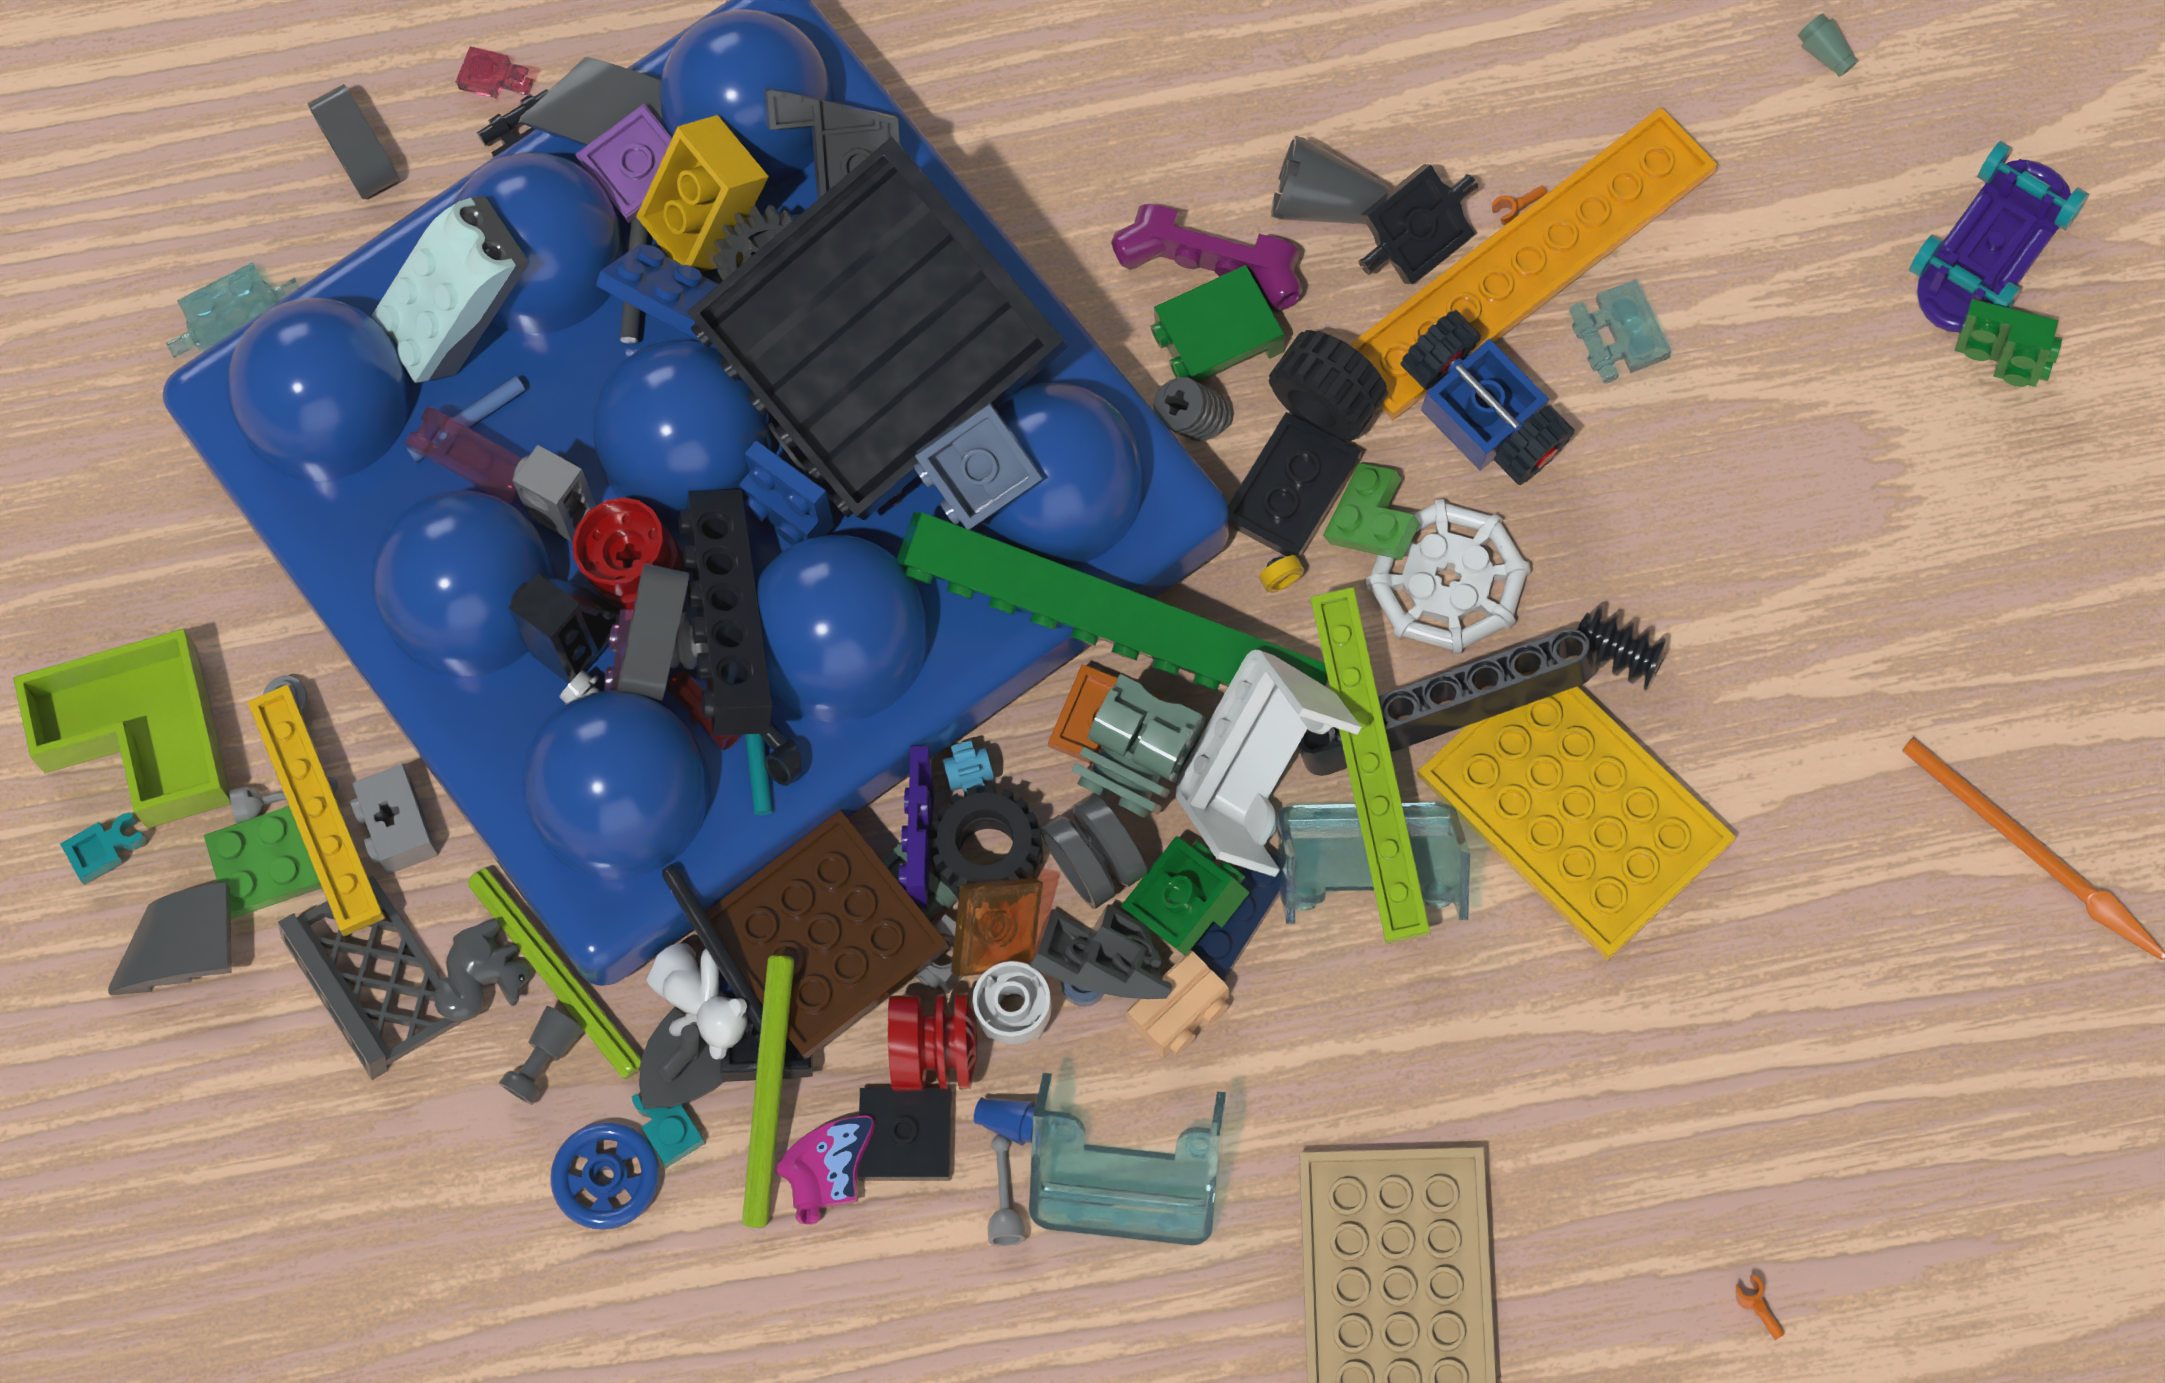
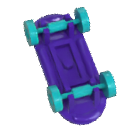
M1999 141L1986 158L1977 175V178L1986 182L1944 241L1931 234L1910 265L1909 271L1919 277L1917 298L1919 307L1925 317L1938 328L1948 332L1959 333L1972 299L2011 308L2021 291V288L2017 285L2059 227L2066 231L2071 226L2085 205L2089 193L2077 187L2071 194L2069 186L2063 177L2051 167L2040 162L2019 159L2005 164L2012 147Z

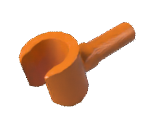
M1541 185L1516 199L1507 195L1499 196L1492 203V211L1497 213L1503 208H1510L1512 210L1500 219L1501 224L1505 226L1517 217L1518 212L1524 209L1525 206L1547 194V190Z
M1750 1275V1282L1758 1293L1754 1296H1746L1736 1284V1300L1741 1307L1753 1309L1773 1338L1777 1340L1784 1335V1332L1763 1301L1764 1284L1762 1280L1755 1275Z

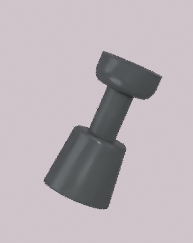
M546 1006L528 1041L534 1050L519 1073L515 1071L506 1072L498 1084L517 1098L533 1105L539 1095V1088L534 1084V1081L549 1058L555 1061L560 1060L584 1029L565 1014L550 1006Z

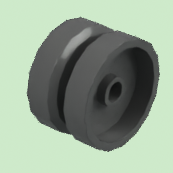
M1091 793L1073 805L1075 824L1069 818L1058 815L1041 826L1040 832L1051 855L1073 888L1092 909H1097L1114 897V884L1111 877L1119 884L1129 887L1147 875V867L1130 835L1113 811L1096 793Z

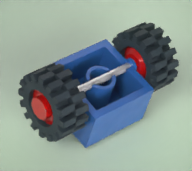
M1457 310L1451 311L1446 316L1441 317L1437 324H1433L1424 335L1417 339L1418 342L1409 348V352L1404 355L1400 365L1425 390H1429L1426 393L1421 411L1479 471L1494 460L1518 485H1522L1525 481L1527 482L1534 474L1536 475L1541 471L1542 467L1545 464L1547 465L1552 460V457L1562 450V447L1569 442V438L1573 436L1575 430L1551 405L1547 406L1549 398L1490 339L1486 340L1469 355L1468 353L1474 350L1476 343L1480 341L1481 334Z

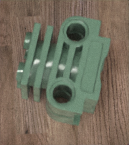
M1120 674L1113 689L1109 690L1088 733V739L1101 746L1098 754L1085 747L1082 748L1079 754L1093 761L1090 770L1075 763L1071 771L1081 776L1077 783L1078 785L1105 797L1110 790L1122 796L1118 805L1145 818L1150 810L1159 815L1162 806L1150 801V798L1154 792L1167 799L1170 790L1159 785L1158 782L1161 776L1174 783L1177 781L1182 768L1200 738L1199 734L1207 719L1202 717L1200 713L1182 704H1173L1157 699L1140 683Z

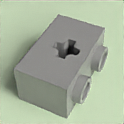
M403 764L352 783L357 798L350 800L359 825L366 823L371 837L364 839V843L373 864L380 862L389 875L438 856L413 782ZM395 815V824L387 827L389 825L388 817Z

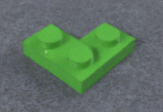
M1364 463L1358 464L1323 534L1329 544L1394 559H1403L1420 523L1413 514L1387 509L1401 481V477L1395 470Z

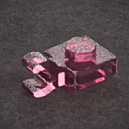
M470 46L455 82L459 90L497 99L501 88L520 95H528L534 80L527 77L529 72L527 67L511 64L508 55Z

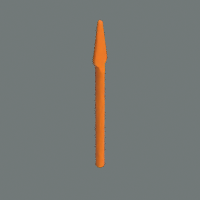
M1915 738L1908 742L1902 750L1903 753L2083 901L2092 919L2160 960L2165 959L2164 950L2114 894L2095 889Z

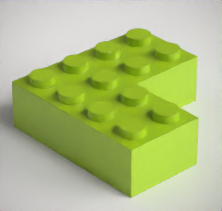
M184 628L13 677L29 755L44 773L121 752L134 813L147 828L231 805L230 789L197 647Z

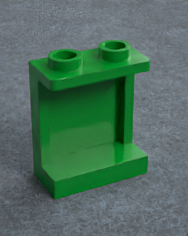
M1246 265L1154 307L1155 323L1150 325L1151 331L1160 348H1168L1173 358L1169 360L1175 378L1188 377L1200 383L1202 379L1262 351H1265L1269 359L1284 352V333Z

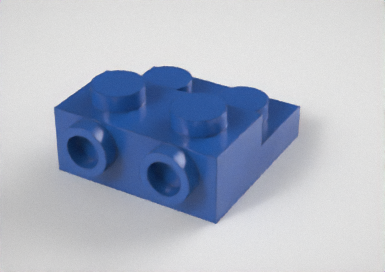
M755 441L745 453L750 472L739 483V489H742L744 509L756 520L761 522L768 520L777 526L776 531L791 545L809 538L827 535L834 527L826 491L758 441Z

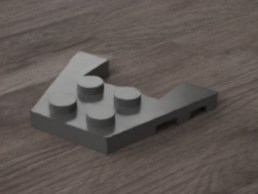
M771 87L764 88L766 126L769 130L812 126L817 200L890 137H893L900 144L898 118L895 116ZM791 215V217L793 218V220H795V219L799 216V215Z

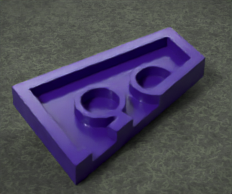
M910 746L909 787H905L904 812L908 814V825L902 826L901 834L902 852H907V864L899 865V884L907 891V894L919 908L927 909L931 860L928 839H931L930 826L933 821L935 792L929 747Z

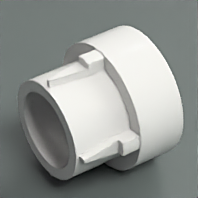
M1009 961L992 966L979 978L973 992V1007L980 1027L988 1038L1002 1043L1019 1045L1032 1040L1034 1037L1038 1040L1051 1016L1052 1002L1046 980L1040 972L1022 962ZM1009 995H1021L1025 999L1022 1008L1015 1012L1003 1010L1000 1007V1002Z

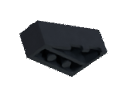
M537 573L530 583L525 582L518 587L512 596L511 605L508 607L531 656L567 683H570L582 670H587L629 620L628 617L591 590Z

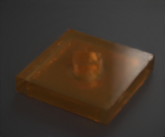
M1035 878L960 885L951 972L959 977L983 974L992 966L1002 962L1015 961L1030 965L1036 947L1043 882Z

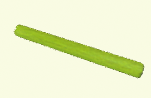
M487 868L472 874L468 881L469 888L493 918L499 921L502 929L584 1029L618 1074L624 1079L635 1075L641 1066L639 1055L496 877Z
M786 955L769 956L767 962L742 1214L743 1225L751 1228H763L767 1226L769 1220L794 959Z

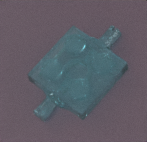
M252 262L177 300L186 317L188 332L165 343L173 358L196 346L198 350L204 352L298 289L299 285L295 277H293V279L272 289L269 284L262 280Z

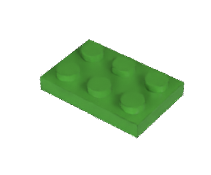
M289 806L204 835L217 883H227L230 887L231 919L322 888Z

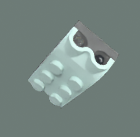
M485 196L459 201L444 210L428 226L373 312L372 317L380 324L389 337L393 338L397 343L399 360L415 383L454 376L526 270L529 262Z

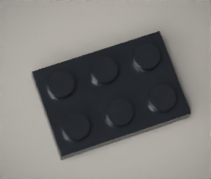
M1286 412L1228 505L1229 527L1286 557L1296 555L1299 560L1361 459V450Z

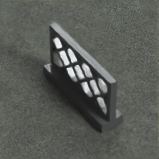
M371 876L369 880L382 912L385 913L389 921L381 920L368 926L372 927L366 947L342 942L344 936L340 930H338L336 940L316 936L310 925L324 917L335 919L328 901L299 917H296L293 913L278 921L284 944L367 1074L373 1080L387 1072V1065L464 1021L455 1022L443 1018L434 1023L419 1019L424 999L435 1001L433 991L427 990L428 984L430 982L433 989L436 990L440 977L375 877ZM378 929L398 933L401 938L398 953L373 948ZM406 947L412 956L404 955ZM325 948L333 949L331 957L328 955ZM339 951L364 956L358 976L339 972L335 966ZM370 957L395 962L389 982L365 977ZM401 964L419 967L422 970L424 977L420 989L396 984ZM347 983L356 984L354 992H352ZM362 986L387 991L381 1011L361 1006L358 999ZM393 993L418 998L412 1018L388 1013ZM370 1018L378 1020L376 1028L371 1022ZM385 1021L409 1026L406 1040L389 1049L381 1037ZM416 1028L423 1029L419 1033L415 1034Z

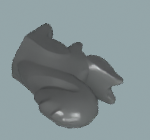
M498 920L464 929L453 937V945L450 948L446 961L448 977L438 980L437 989L433 992L435 1007L446 1019L460 1022L475 1018L481 1012L485 1002L482 986L493 983L498 984L511 1006L516 1005L518 993L530 976V967L523 961L508 962L516 956V951L518 950L516 945L499 948L496 945L495 938L498 936L500 929Z

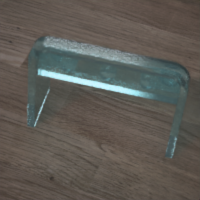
M1402 803L1424 904L1430 907L1442 908L1454 903L1459 920H1468L1470 850L1456 809L1443 803ZM1355 804L1294 805L1284 807L1278 811L1280 895L1286 924H1295V910H1311L1317 904L1323 902L1326 898V891L1374 890Z
M1042 1074L1033 1115L1029 1214L1038 1226L1048 1230L1183 1245H1198L1205 1242L1211 1236L1222 1153L1226 1092L1217 1091L1211 1128L1192 1127L1184 1130L1177 1139L1175 1154L1085 1144L1086 1131L1079 1118L1070 1113L1050 1111L1052 1074Z

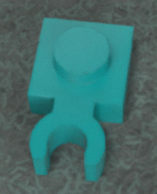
M130 812L118 816L113 822L112 828L107 831L100 822H97L60 843L79 880L84 885L122 864L123 861L118 854L119 851L124 848L135 850L147 842L146 837L141 831L129 837L125 836V830L137 823L135 817Z
M637 1094L632 1096V1102L636 1110L642 1116L652 1119L641 1126L666 1168L705 1144L682 1105L674 1106L670 1109H643L640 1097Z

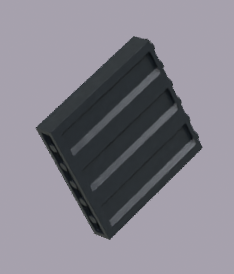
M890 137L687 311L696 322L690 327L692 332L707 348L712 344L715 345L724 356L718 363L735 382L740 378L744 380L752 390L746 396L753 406L763 416L770 412L780 424L774 430L791 450L798 446L808 459L802 464L819 484L826 480L836 493L830 498L847 518L854 513L856 517L863 521L918 476L914 465L919 462L915 457L917 450L953 425H958L989 402L996 409L1069 347L893 137Z

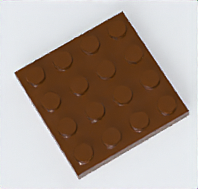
M841 810L706 911L707 916L762 1005L764 1002L769 956L786 955L794 959L787 1037L805 1060L950 949L948 943Z

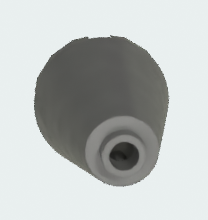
M1295 136V139L1289 145L1278 178L1280 180L1278 193H1274L1271 217L1279 220L1366 225L1360 214L1387 194V184L1311 141Z

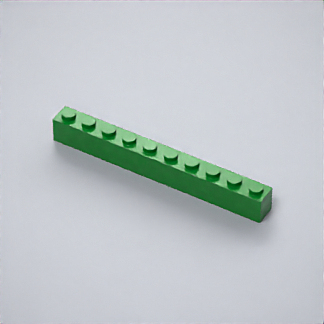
M913 512L897 557L898 563L907 567L906 576L926 584H930L932 578L949 583L946 591L972 600L974 593L990 598L988 604L990 608L1010 615H1014L1016 608L1032 614L1029 622L1050 630H1055L1057 623L1073 629L1070 637L1096 646L1097 640L1101 639L1114 644L1111 651L1114 654L1137 661L1139 654L1154 659L1153 668L1175 676L1178 675L1179 669L1195 674L1193 683L1218 691L1220 684L1229 687L1244 658L1253 650H1260L1278 657L1324 686L1328 680L1325 663L923 512Z

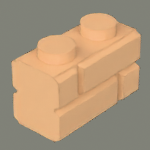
M1191 950L1161 977L1162 980L1171 982L1172 990L1166 999H1137L1125 1010L1128 1024L1163 1058L1171 1051L1176 1055L1184 1051L1196 1037L1192 1031L1204 1020L1209 1024L1213 1023L1228 1008V1004L1225 1001L1229 998V988Z

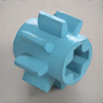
M971 740L951 745L953 757L943 759L951 791L963 789L966 797L968 796L966 789L976 786L977 793L985 792L983 782L994 780L986 748L974 750Z

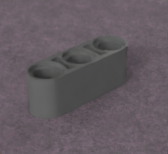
M345 84L307 103L320 129L362 199L400 180L390 159Z
M644 563L617 691L631 692L662 702L686 595L689 572Z

